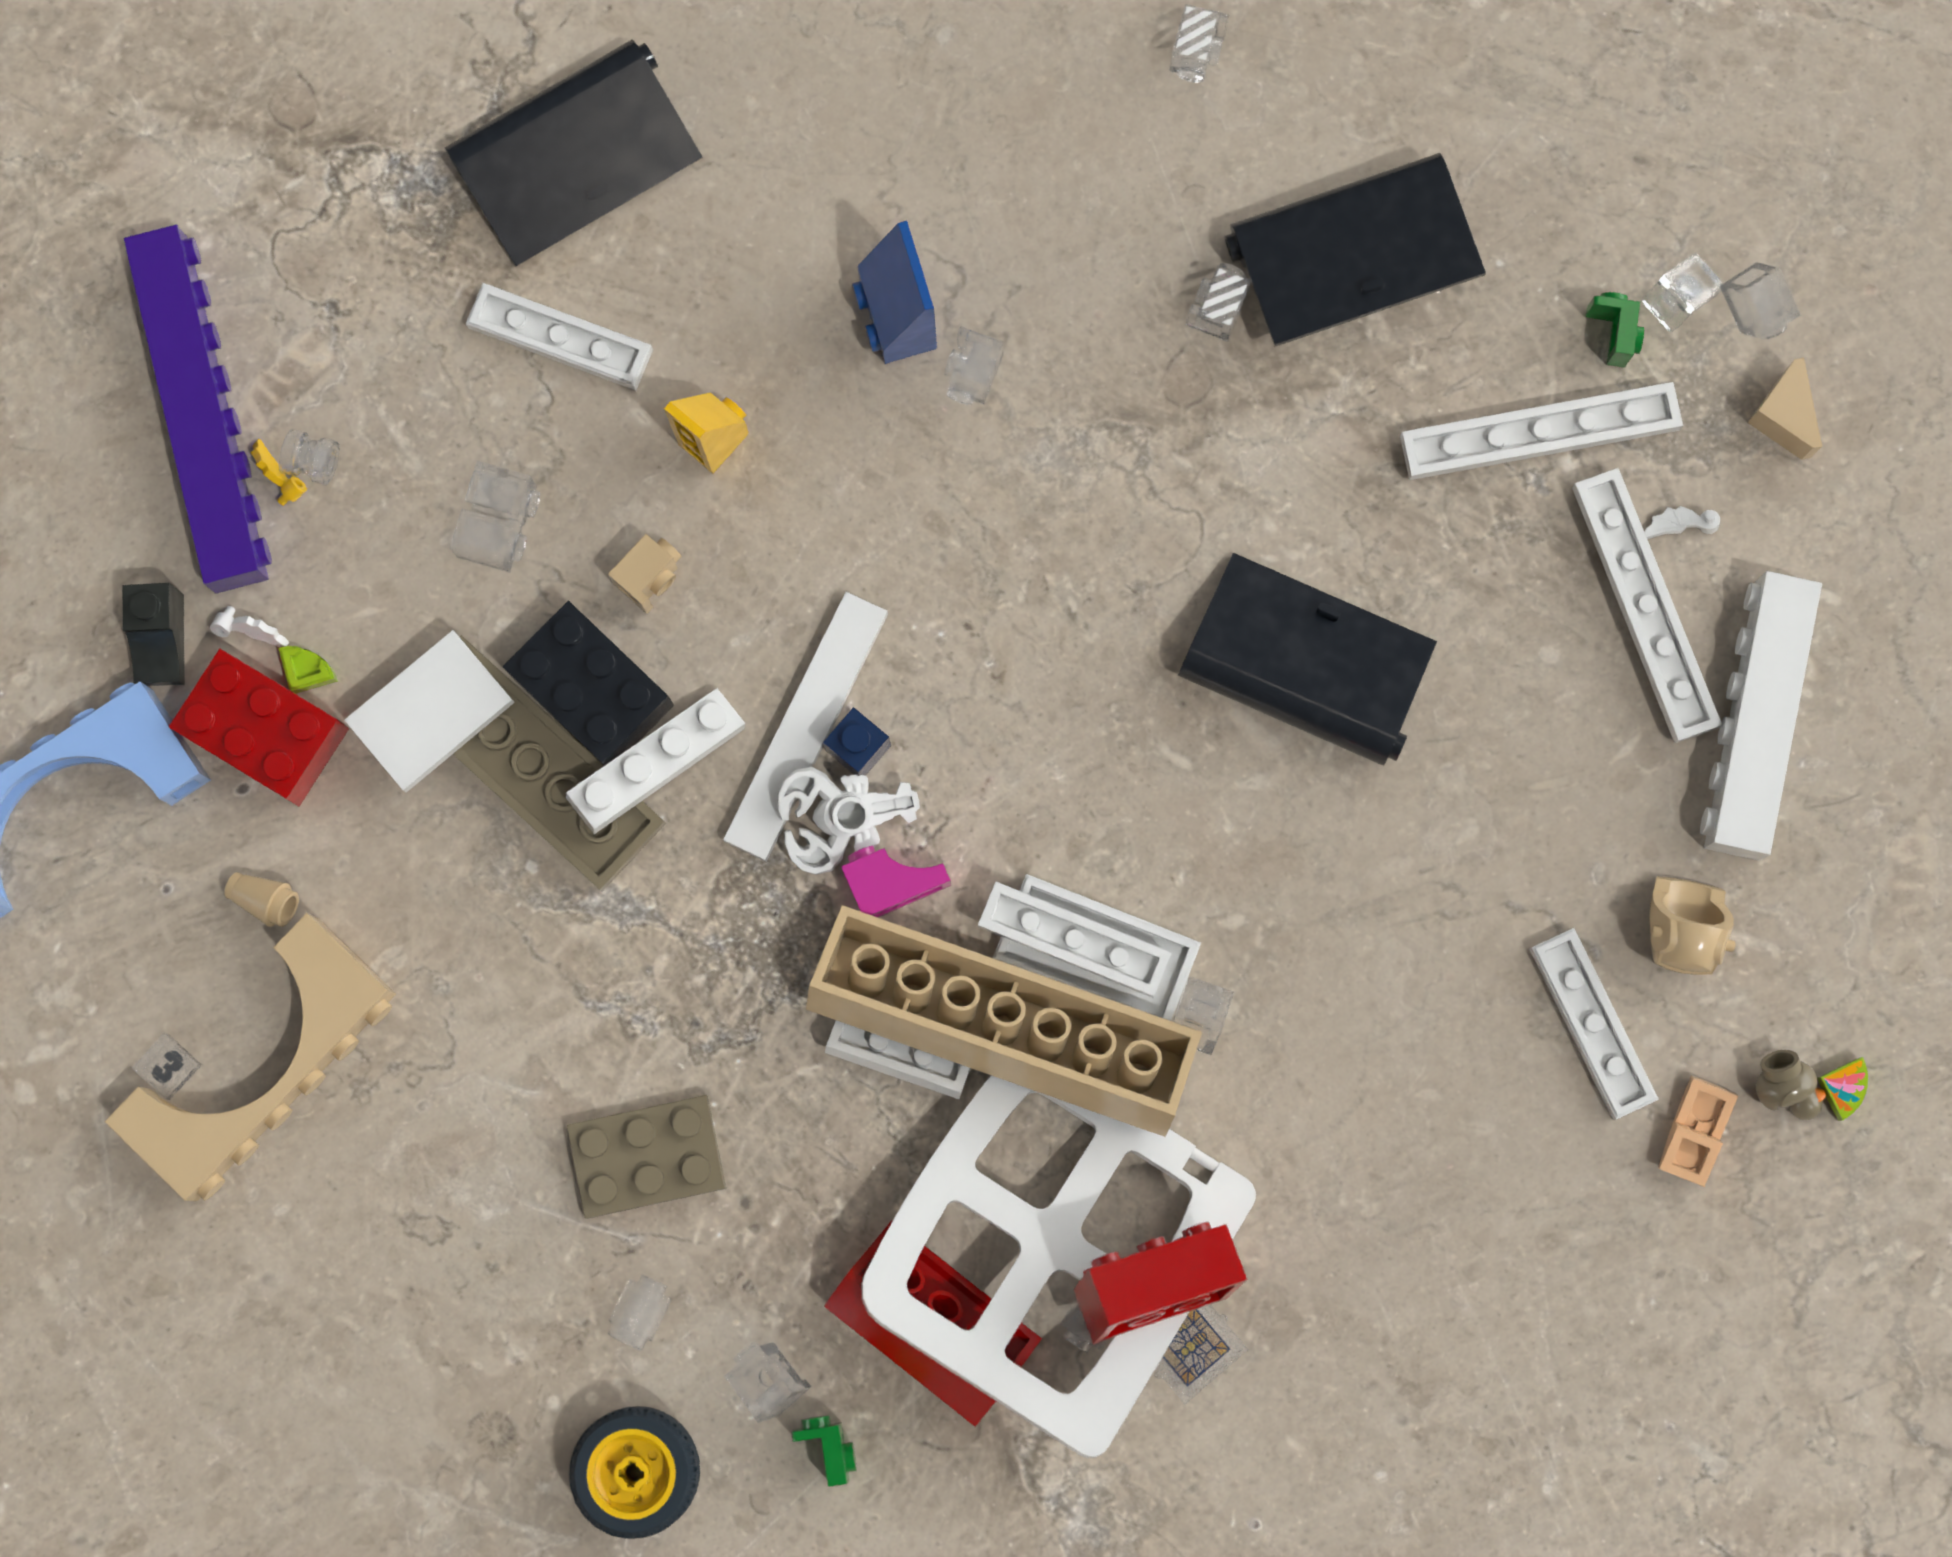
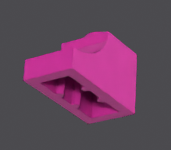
M873 846L860 849L847 857L850 863L841 866L860 911L877 918L951 886V880L943 863L926 868L905 866L891 859L887 855L885 848L875 851Z

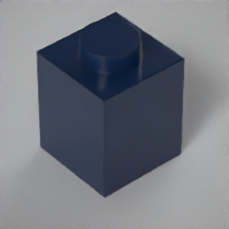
M854 707L823 741L826 752L857 776H866L891 747L889 736Z

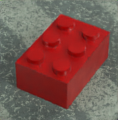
M219 648L169 725L170 729L298 807L304 801L349 730L347 726L335 717Z
M1203 1222L1183 1230V1237L1175 1241L1166 1243L1164 1237H1158L1139 1244L1136 1247L1138 1252L1130 1256L1120 1258L1119 1252H1112L1092 1260V1267L1083 1271L1084 1276L1073 1289L1093 1344L1228 1299L1248 1279L1227 1224L1211 1228L1209 1222Z

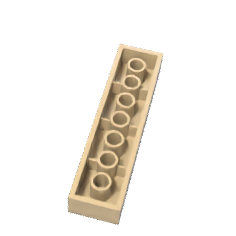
M843 905L840 908L809 985L806 1010L1163 1137H1166L1175 1117L1202 1035L1201 1031Z

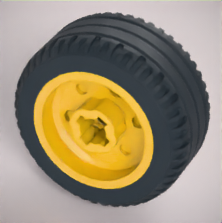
M643 1406L618 1409L592 1423L579 1438L573 1450L569 1466L570 1489L582 1515L597 1529L611 1536L625 1539L649 1537L671 1526L689 1508L697 1492L700 1479L699 1455L688 1431L669 1414L658 1409ZM632 1463H636L640 1471H643V1477L638 1481H634L630 1473H626L627 1467Z

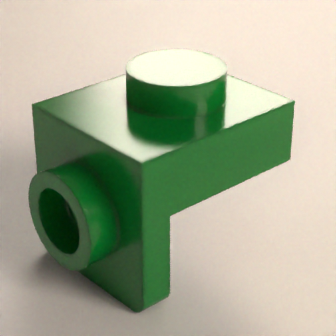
M1605 292L1600 296H1594L1587 307L1586 317L1612 321L1607 365L1625 368L1633 355L1640 354L1644 340V327L1638 326L1640 301L1628 300L1627 295L1618 292Z
M829 1415L801 1419L802 1428L791 1432L792 1442L821 1438L828 1487L848 1484L850 1481L849 1472L857 1471L853 1442L844 1443L842 1422L831 1424Z

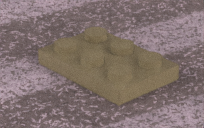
M707 1095L567 1125L585 1219L727 1189Z

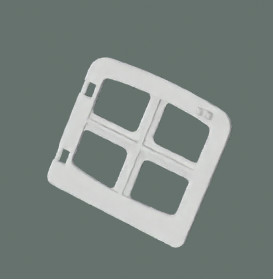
M991 1075L945 1136L899 1209L863 1277L861 1284L862 1301L867 1313L879 1325L1078 1455L1085 1458H1095L1102 1455L1111 1444L1189 1312L1114 1337L1094 1368L1075 1391L1069 1394L1056 1391L1010 1361L1005 1355V1348L1051 1274L1063 1271L1080 1281L1084 1276L1083 1271L1092 1267L1091 1261L1106 1255V1253L1084 1239L1081 1233V1226L1127 1153L1132 1152L1184 1185L1189 1191L1190 1201L1171 1242L1183 1237V1230L1203 1222H1209L1211 1228L1227 1224L1233 1240L1254 1205L1256 1190L1247 1178L1224 1163L1214 1160L1197 1149L1194 1144L1170 1129L1166 1137L1039 1093L1095 1129V1135L1053 1203L1044 1209L1035 1208L980 1173L975 1167L977 1158L1008 1116L1028 1094L1039 1093ZM1189 1158L1213 1172L1207 1184L1182 1170ZM951 1202L960 1203L1013 1237L1020 1247V1253L1016 1262L979 1321L971 1330L959 1328L913 1298L907 1290V1281L920 1252L946 1206Z

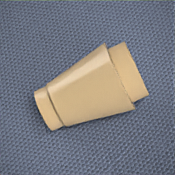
M239 872L234 873L229 878L224 891L226 898L232 900L268 927L274 925L284 927L293 918L299 903V895L291 890L290 884L243 875Z

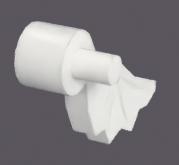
M1682 506L1676 510L1667 507L1663 514L1652 517V525L1646 528L1645 535L1647 539L1664 534H1681L1686 528L1693 527L1700 529L1705 534H1713L1719 528L1720 516L1714 510H1706L1699 516L1692 510Z
M227 606L224 612H218L210 625V630L220 637H228L231 631L245 633L250 638L267 642L279 648L285 647L289 643L284 636L278 633L276 628L268 626L262 620H255L250 616L233 618L235 608L232 606Z

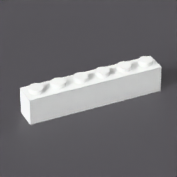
M1766 571L1755 583H1750L1744 599V610L1750 611L1747 628L1742 627L1740 629L1735 645V654L1741 655L1738 673L1733 672L1731 674L1726 692V698L1732 700L1729 717L1723 718L1722 726H1720L1718 733V744L1724 745L1721 762L1714 763L1709 779V789L1715 790L1712 808L1706 807L1700 825V834L1706 835L1704 849L1758 861L1771 855L1822 583Z

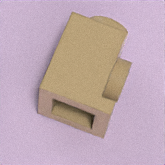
M645 534L608 575L612 583L648 614L653 608L649 598L653 594L657 596L662 595L672 585L676 578L674 574L677 570L676 562L682 556L665 539L661 538L656 543Z

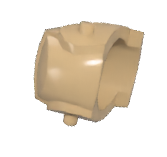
M1657 876L1651 897L1649 914L1653 963L1664 969L1683 974H1713L1717 965L1722 964L1725 951L1733 952L1736 946L1735 941L1729 940L1734 926V918L1725 905L1726 891L1691 880Z

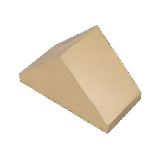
M1804 358L1795 359L1788 366L1748 421V424L1801 460L1811 458L1822 447Z

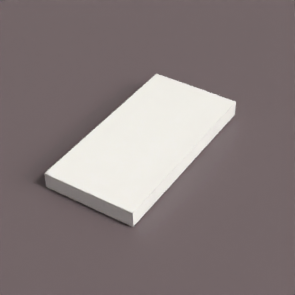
M1028 874L1025 875L1019 891L1172 952L1154 998L1004 937L1000 938L993 956L994 959L1169 1021L1172 1020L1201 942Z

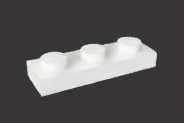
M837 1020L834 1023L825 1049V1053L956 1099H959L970 1070L969 1067Z

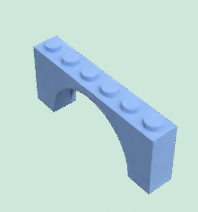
M142 682L137 684L127 683L112 692L109 697L111 700L97 710L91 708L76 715L70 721L71 726L57 736L50 734L36 741L30 747L32 752L17 762L10 760L0 765V846L9 816L23 795L43 778L67 767L91 763L125 768L140 777L160 800L171 806L211 781L184 737L169 728L173 720L153 689ZM0 873L1 918L14 909L6 895Z

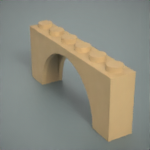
M308 913L273 947L284 959L295 978L301 997L303 1013L300 1042L290 1066L281 1079L267 1093L246 1106L215 1114H196L183 1110L161 1098L152 1089L137 1087L104 1121L185 1201H198L200 1198L205 1201L212 1197L225 1183L222 1175L234 1163L239 1166L247 1161L259 1147L256 1140L268 1127L273 1131L284 1123L293 1111L289 1107L301 1093L305 1096L312 1093L326 1077L322 1071L335 1058L341 1061L348 1056L359 1043L356 1036L367 1024L375 1026L392 1009V1005L389 1002L396 993L318 918Z

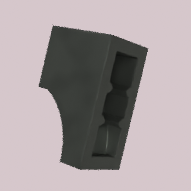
M170 583L122 585L123 631L126 633L131 651L133 683L142 682L147 686L185 685L184 594Z

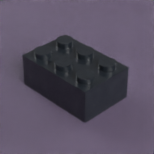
M569 600L502 666L532 698L604 766L637 744L674 706L670 697Z

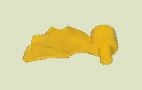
M257 439L254 442L251 454L256 460V466L262 470L264 476L281 487L282 495L277 499L278 503L284 506L289 500L296 502L307 491L306 485L295 476L288 479L262 440Z

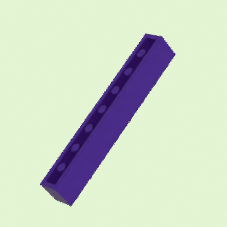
M177 224L125 237L124 243L203 583L217 594L267 581L269 577L266 565L272 564V557L266 539L264 537L259 538L256 522L262 520L261 510L254 494L249 495L246 479L252 477L251 468L246 453L244 451L239 452L235 436L241 434V425L235 409L228 407L225 393L231 391V383L225 366H219L215 350L221 349V341L214 322H208L205 310L206 307L211 306V298L205 281L203 279L198 280L195 265L201 264V256L197 243L193 237L188 238Z

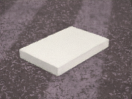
M452 630L344 721L401 789L408 792L515 702L455 631Z

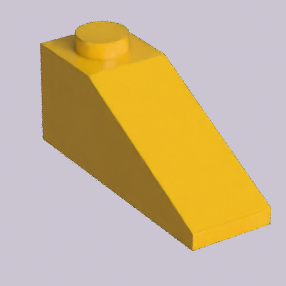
M710 392L670 401L664 408L678 445L712 474L715 473L749 434L746 422L743 420L746 417V413L728 397H725L721 402Z

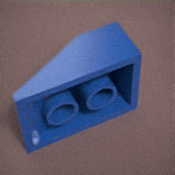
M906 220L897 223L857 266L859 282L852 283L859 310L868 308L873 323L865 326L872 352L881 350L885 364L937 349L934 306Z

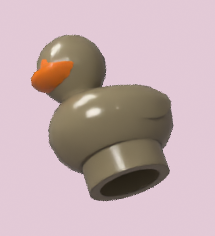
M1778 1050L1766 1055L1761 1060L1762 1072L1756 1081V1093L1761 1103L1770 1110L1789 1106L1792 1114L1800 1120H1811L1817 1117L1822 1110V1100L1826 1097V1092L1822 1088H1817V1075L1812 1067L1800 1061L1798 1054L1791 1050Z

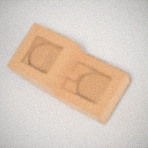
M1691 1075L1673 1120L1658 1168L1705 1187L1723 1143L1720 1139L1736 1104L1738 1095L1735 1092Z

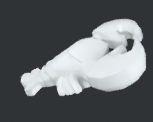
M813 767L794 770L783 780L778 791L777 809L783 821L789 820V806L793 799L799 800V806L794 811L798 818L807 812L819 794L822 800L814 810L813 821L818 828L830 836L827 842L816 833L808 829L799 828V835L807 841V845L800 846L794 839L791 830L785 831L784 845L790 859L802 871L817 875L833 871L843 859L850 837H855L854 849L856 852L865 847L879 844L880 838L875 828L876 825H881L883 822L891 820L899 814L908 823L916 820V811L920 808L917 792L911 790L910 783L900 782L896 794H888L887 792L868 793L869 782L865 775L842 776L841 782L845 790L841 791L825 773Z

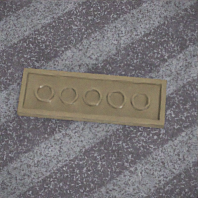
M461 635V640L515 703L453 753V755L603 892L666 824L665 821L641 801L603 829L593 834L566 799V792L604 767V765Z

